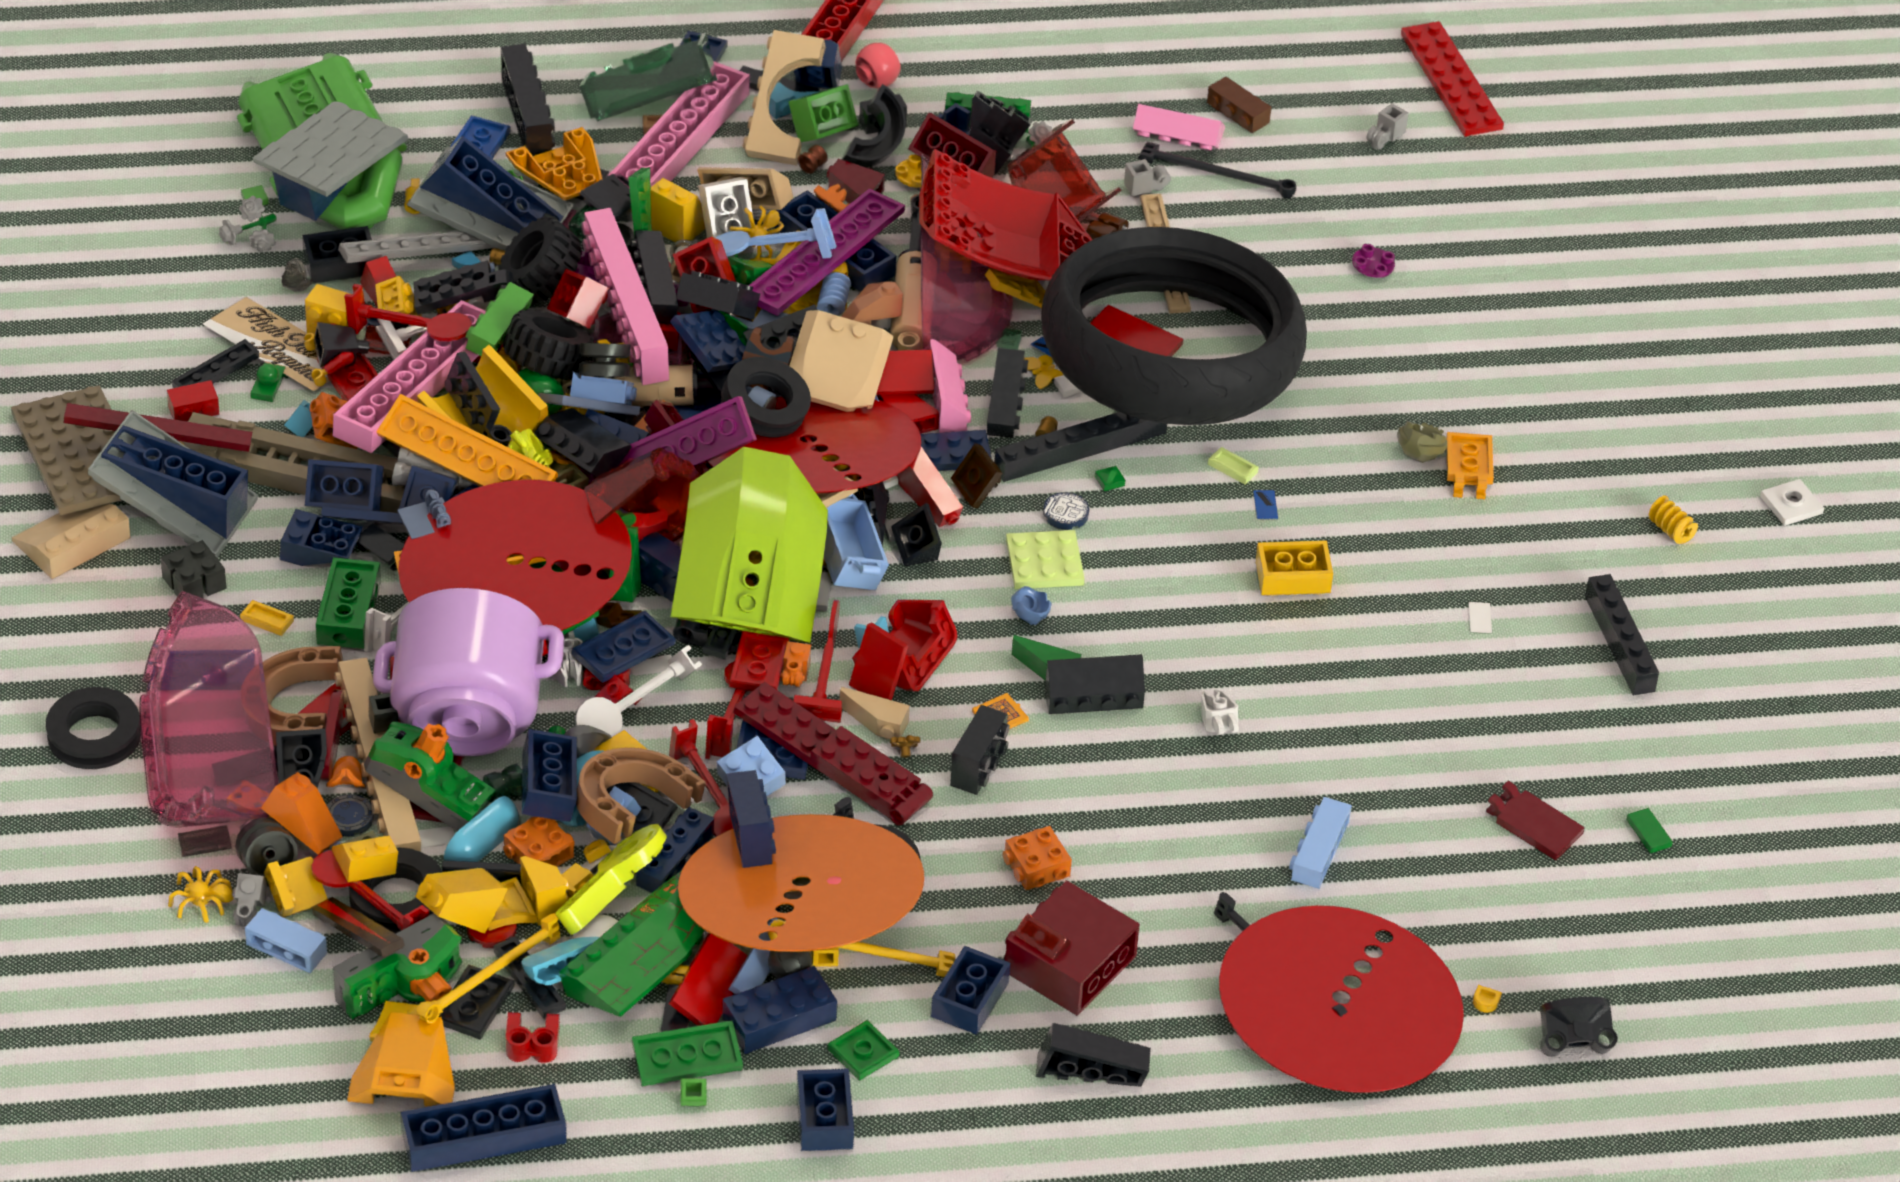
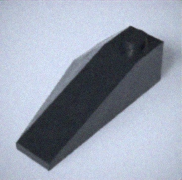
M882 481L858 488V491L853 494L858 500L866 501L883 547L889 491L885 489Z
M326 729L276 732L279 784L298 772L309 778L311 783L318 789L327 757Z

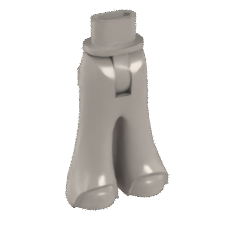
M400 448L398 462L395 463L392 485L406 486L412 465L458 479L455 490H461L462 487L467 488L473 484L405 448Z

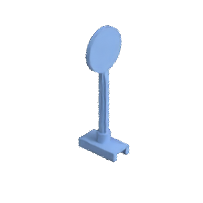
M825 208L816 209L811 219L813 228H808L805 231L761 235L750 238L747 232L732 231L716 237V239L722 241L727 257L740 253L748 246L806 240L818 242L823 259L831 258L832 253L830 249L836 248Z

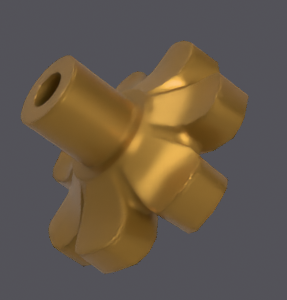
M907 735L906 738H890L891 747L901 748V757L903 758L911 757L910 748L917 747L918 743H921L920 737Z

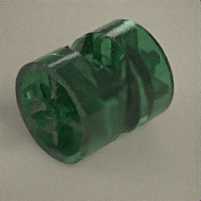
M517 763L505 767L501 773L494 771L483 776V782L495 789L491 803L502 796L509 798V795L511 797L522 795V769Z

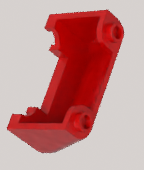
M898 599L890 609L888 619L893 627L890 634L909 645L896 687L906 691H919L955 645L957 630L944 600ZM859 650L852 657L854 664L856 662Z

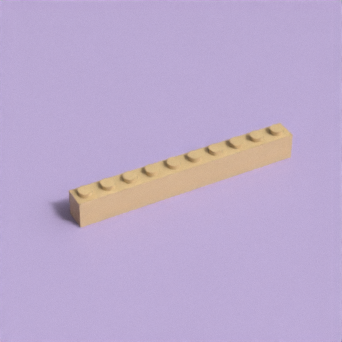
M367 657L338 662V672L334 673L335 683L337 687L340 686L341 690H344V704L347 707L345 708V717L347 723L351 722L352 725L350 726L352 741L356 740L357 742L355 745L357 759H362L363 762L361 763V773L368 780L366 781L367 794L373 797L371 801L373 814H378V832L383 833L384 836L390 835L396 848H408L421 852V838L409 799L367 773L364 768V763L374 741L386 733L374 734L368 716L369 696L378 695L373 684V676Z

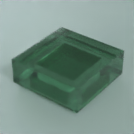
M1000 327L996 347L1018 350L1022 330Z

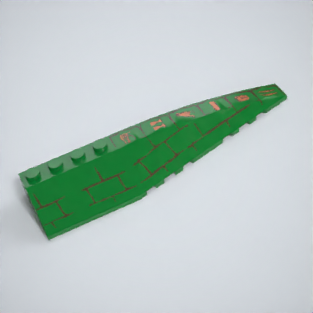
M681 871L645 898L559 971L566 996L621 1017L692 954L691 948L694 944L699 945L705 930L688 916L680 902L678 881Z

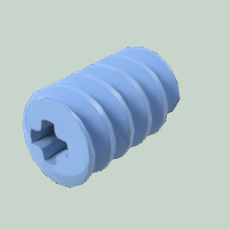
M835 272L828 274L824 278L817 310L837 316L844 312L851 286L850 278L847 275Z

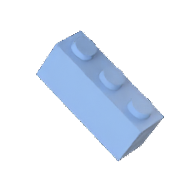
M263 908L245 927L246 945L308 973H311L327 954L326 937L321 933L309 930L297 922L287 920L277 913Z

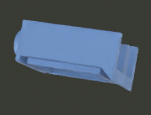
M573 372L571 397L631 405L632 401L636 400L637 388L634 387L632 382L582 376L579 373Z

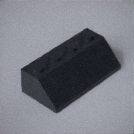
M574 408L546 416L534 433L547 447L599 481L616 469L632 448L630 444Z
M1142 654L1047 660L1045 698L1049 714L1138 709L1144 706L1145 683Z

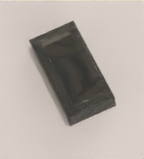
M227 825L177 833L182 857L232 849Z

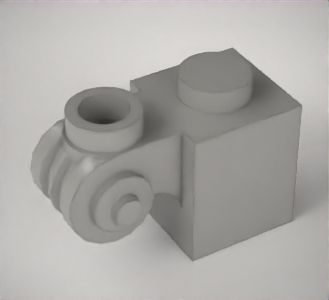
M1391 103L1379 112L1377 127L1372 126L1366 136L1367 140L1371 142L1372 148L1382 149L1389 140L1393 142L1406 132L1407 111Z
M1146 159L1126 163L1124 184L1131 196L1151 193L1152 189L1161 191L1171 181V176L1163 165H1157L1151 169Z
M238 873L234 896L238 905L236 911L233 912L236 925H248L257 914L256 906L264 907L268 885L264 876Z

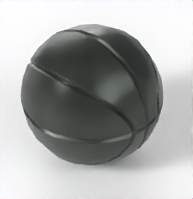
M770 951L768 967L771 974L776 979L812 967V954L810 951Z

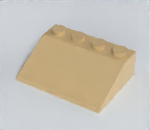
M110 503L61 516L58 513L12 537V541L51 579H54L130 539L129 518L119 508Z

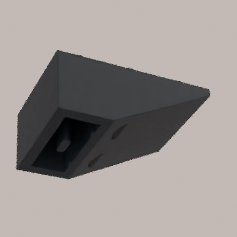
M611 174L579 193L585 198L584 202L592 208H597L598 210L611 208L616 222H633L629 181L623 175Z

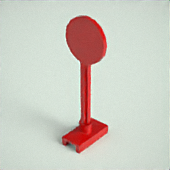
M358 284L352 286L353 294L346 293L344 295L348 327H352L356 335L368 323L367 318L370 319L371 317L427 327V333L432 339L446 342L464 338L472 326L470 318L460 313H443L429 319L373 308L372 305L365 304L363 286Z
M834 600L830 616L828 641L823 651L816 692L813 693V697L794 695L793 701L823 721L841 723L842 701L827 699L826 695L839 621L840 601Z
M734 662L729 663L725 668L724 679L728 685ZM735 688L736 690L724 716L720 717L710 714L707 720L705 759L710 760L711 755L723 758L731 752L733 721L736 716L733 713L734 706L743 700L747 691L751 690Z
M692 719L689 720V727L679 731L677 726L672 727L669 756L675 760L684 757L688 758L699 777L706 782L707 790L719 807V810L713 816L714 836L717 837L733 829L729 813V803L697 753L698 725Z
M332 850L320 853L312 862V876L317 882L333 888L350 886L395 922L401 931L429 916V910L423 905L403 915L363 882L354 881L348 883Z

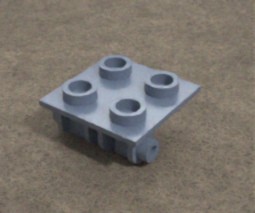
M428 490L425 495V502L397 510L411 539L435 532L427 517L429 513L433 519H436L437 528L451 524L450 516L446 513V508L443 504L445 502L442 497L439 498L437 491Z

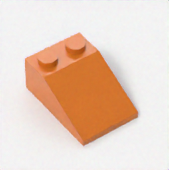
M298 772L276 785L261 807L262 810L317 855L339 842L343 837L317 787L311 783L309 778Z

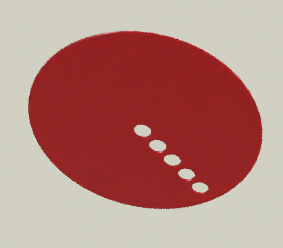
M778 397L775 410L787 407L785 399ZM874 400L871 409H867V407L855 408V411L849 412L811 401L801 426L795 432L783 437L756 435V441L707 463L715 467L743 447L788 455L816 493L840 492L877 484L905 470L919 454L921 435L915 423L906 414L881 400ZM812 436L817 440L814 442H803L800 438ZM814 446H825L828 450L815 452L811 448ZM827 455L837 456L839 459L837 461L828 462L823 460L822 457ZM836 465H846L850 469L847 471H836L833 467ZM847 475H858L861 479L858 481H848L844 477Z
M505 481L466 491L443 503L446 513L450 516L451 524L437 528L436 519H433L429 513L427 517L434 533L411 539L409 535L399 560V579L403 593L409 603L424 594L438 590L453 588L487 590L506 595L521 602L538 616L542 625H554L562 631L593 615L615 595L624 582L630 568L632 546L630 535L621 517L611 506L592 493L554 481ZM512 554H520L524 557V560L517 565H511L506 561ZM539 557L546 560V564L542 568L536 569L529 566V562L534 558ZM558 561H564L569 564L568 569L563 572H555L551 567ZM579 565H588L591 567V572L585 576H578L574 573V569ZM605 568L611 569L614 572L611 578L605 580L599 579L596 576L599 570Z
M1315 905L1290 908L1270 914L1251 924L1237 936L1228 948L1221 964L1219 974L1220 998L1225 1014L1238 1036L1253 1052L1276 1069L1318 1087L1345 1092L1368 1093L1387 1091L1410 1085L1437 1070L1448 1059L1455 1049L1462 1032L1464 1013L1461 993L1453 975L1443 960L1432 948L1408 930L1389 920L1364 911L1337 906ZM1380 930L1387 931L1393 936V940L1389 943L1380 942L1376 939L1375 933ZM1369 945L1377 946L1382 950V956L1378 958L1369 957L1364 949ZM1359 960L1366 961L1371 965L1372 970L1368 973L1358 972L1354 968V963ZM1346 976H1355L1361 981V986L1349 988L1344 984L1343 979ZM1336 991H1344L1350 996L1351 1000L1346 1004H1341L1333 999L1332 994ZM1341 1004L1346 1008L1347 1013L1339 1016L1332 1007Z

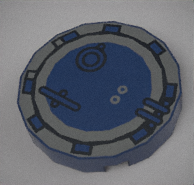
M342 795L332 799L326 805L342 836H354V833L358 832L361 834L367 831L373 823L372 805L361 796Z

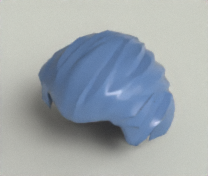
M1023 586L1011 598L1013 611L1030 625L1038 624L1050 613L1052 603L1047 599L1045 592H1038L1031 587Z

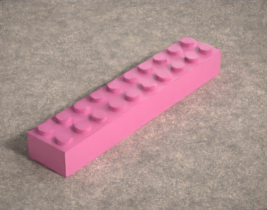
M712 61L609 175L621 174L629 181L628 177L639 169L650 168V188L662 178L671 182L749 95L750 75Z
M611 208L584 212L585 222H582V230L584 235H586V239H583L585 253L589 252L590 266H594L596 280L600 279L599 283L609 288L606 305L611 307L612 320L617 321L616 328L618 334H622V343L630 344V356L628 359L630 363H634V374L640 378L642 385L668 381V345Z
M462 300L447 312L466 315L470 318L473 327L476 326V321L480 314L486 313L485 310ZM426 331L334 414L333 436L369 453H373L386 441V439L378 436L376 432L400 394L418 402L417 395L423 391L433 398L445 387V381L457 353L466 352L471 362L479 355L466 349L468 342L466 336L459 340L446 342L432 339Z

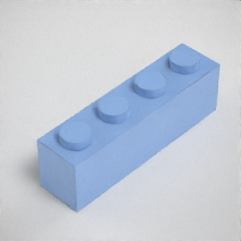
M1324 797L1320 806H1315L1312 815L1314 820L1307 823L1304 834L1306 837L1305 839H1300L1297 847L1298 855H1293L1289 869L1293 870L1292 881L1320 889L1349 824L1352 805Z

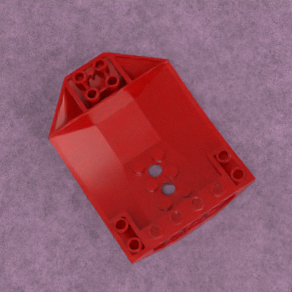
M936 149L933 150L919 194V223L932 239L987 267L1018 277L1050 281L1056 269L1071 253L1092 240L1057 192L1049 194L1029 190L993 179L968 168L967 165L959 163L946 153Z

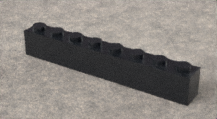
M1117 412L995 449L994 462L1003 473L1001 479L1003 482L1166 434L1167 424L1139 419Z

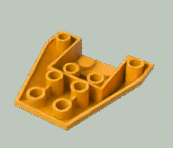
M583 127L563 133L562 147L532 156L525 146L506 152V157L517 170L563 200L580 196L581 194L579 193L583 189L602 180L593 139Z
M390 1012L352 1075L347 1098L348 1102L374 1104L375 1094L424 1099L425 1107L453 1102L455 1086L442 1017H438L434 1023H427L421 1020L418 1015Z

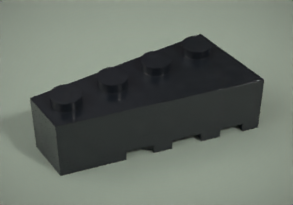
M998 348L987 419V435L1014 438L1015 429L1019 430L1020 416H1017V413L1022 411L1023 397H1020V394L1025 391L1026 379L1023 376L1028 370V360H1024L1025 351Z
M1052 1023L1037 1054L1036 1077L1045 1078V1074L1058 1075L1057 1079L1068 1080V1076L1082 1077L1084 1082L1093 1083L1099 1079H1104L1108 1084L1141 1087L1149 1073L1151 1048Z

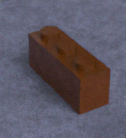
M1227 76L1208 86L1207 103L1253 134L1270 123L1271 106Z

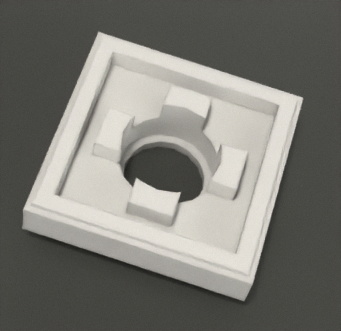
M1801 479L1761 491L1760 497L1784 526L1823 514L1824 507ZM1791 496H1796L1798 502H1792L1788 499Z

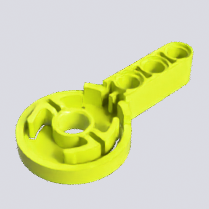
M658 824L646 826L619 842L617 847L599 862L598 872L556 911L555 915L570 935L584 928L626 888L624 883L634 877L631 871L634 873L638 872L660 853L667 836Z

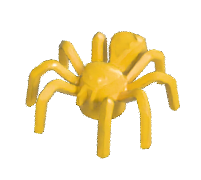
M759 206L762 214L757 225L754 223L752 212L745 208L744 211L748 214L751 224L750 229L731 226L729 229L730 231L748 232V235L752 238L778 233L784 228V224L779 221L780 216L777 210H771L766 215V209L763 206ZM776 225H779V227L776 229H772L769 231L767 230L769 228L775 227ZM764 245L769 252V255L765 256V258H772V248L769 245ZM757 246V256L751 258V261L759 260L762 254L761 246Z
M195 866L192 872V877H197L195 882L188 873H178L177 885H181L182 877H185L190 884H186L184 892L180 890L172 892L169 896L168 906H173L176 895L187 897L179 904L177 917L182 918L183 907L188 902H192V904L200 907L203 922L207 923L209 918L205 905L210 900H213L218 905L220 915L225 914L222 903L234 900L231 883L222 877L218 869L210 870L204 882L202 881L201 869ZM216 874L218 879L211 885H208L212 875Z

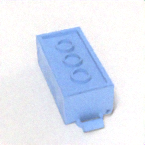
M851 494L827 508L828 518L824 559L833 585L876 590L889 564L866 501L858 500L854 494Z

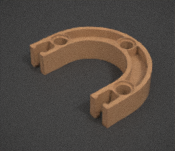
M319 646L287 650L268 658L249 674L242 688L241 701L247 724L259 739L277 746L276 732L325 729L326 713H285L273 708L271 702L280 691L290 685L304 681L335 680L334 673L338 672V662L344 661L341 647Z
M616 748L601 752L584 764L577 786L576 805L579 813L590 826L613 844L621 841V832L624 833L626 838L632 836L636 816L614 800L606 791L607 788L625 782L649 785L664 793L683 809L691 806V797L696 803L702 801L706 782L682 763L665 754L642 748Z

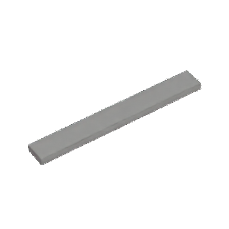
M460 231L340 243L338 250L346 263L372 261L387 256L388 259L492 249L495 247L469 233Z

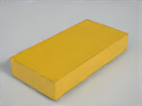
M252 600L240 614V620L282 636L294 622V616Z

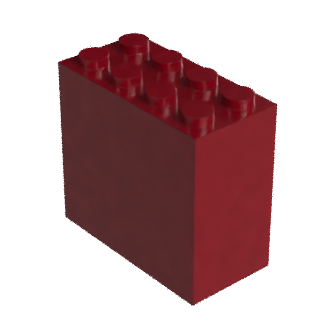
M1066 880L1060 887H1056L1052 891L1050 897L1045 902H1040L1035 912L1030 917L1026 916L1015 931H1011L1005 939L1006 953L1004 961L1010 963L1011 977L1078 1016L1136 957L1140 923Z

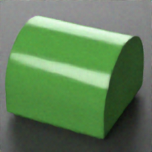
M681 1078L680 1106H707V1078Z

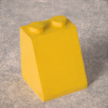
M665 178L659 180L651 187L652 230L661 231L662 236L681 246H685L705 229L702 205L698 196Z
M476 868L427 874L419 885L415 897L438 917L485 933L508 889L485 869Z

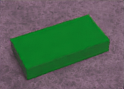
M1649 808L1627 814V822L1650 854L1672 847V839Z

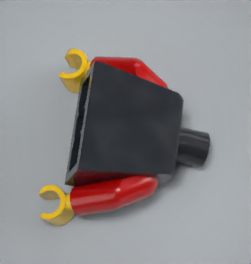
M318 322L315 335L307 333L304 337L306 349L308 351L316 349L319 365L324 368L322 370L314 369L311 373L316 386L325 385L327 381L325 376L327 374L331 375L344 366L354 365L357 354H368L369 341L357 340L355 330L352 327L340 326L335 323Z

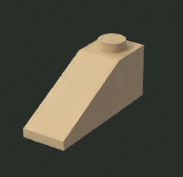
M841 687L840 700L842 701L843 710L877 736L886 739L902 737L909 723L910 705Z

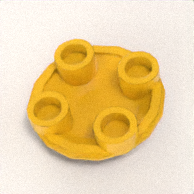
M916 154L910 155L908 159L896 166L895 175L901 183L910 187L921 188L929 162L921 159Z

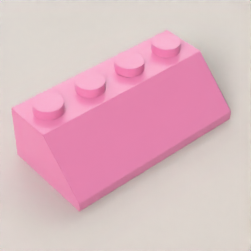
M1138 104L1133 130L1138 132V136L1150 138L1151 134L1158 136V140L1170 142L1171 139L1179 140L1178 144L1191 147V143L1200 145V149L1212 151V147L1218 149L1225 125L1218 120Z
M930 339L929 350H932L934 394H932L934 408L939 411V433L967 431V423H971L970 409L966 410L968 408L967 394H963L965 392V381L960 379L962 377V366L957 364L956 355L935 339Z

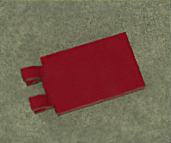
M1509 780L1502 786L1504 792L1500 797L1493 794L1488 800L1491 805L1486 809V812L1497 817L1496 823L1555 861L1584 833V826L1530 792L1524 790L1520 793L1518 788Z

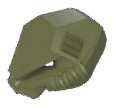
M1407 421L1404 426L1399 427L1397 432L1398 442L1404 454L1422 463L1435 459L1438 454H1443L1448 444L1446 436L1442 435L1444 430H1439L1438 427L1428 425L1427 423L1419 425Z

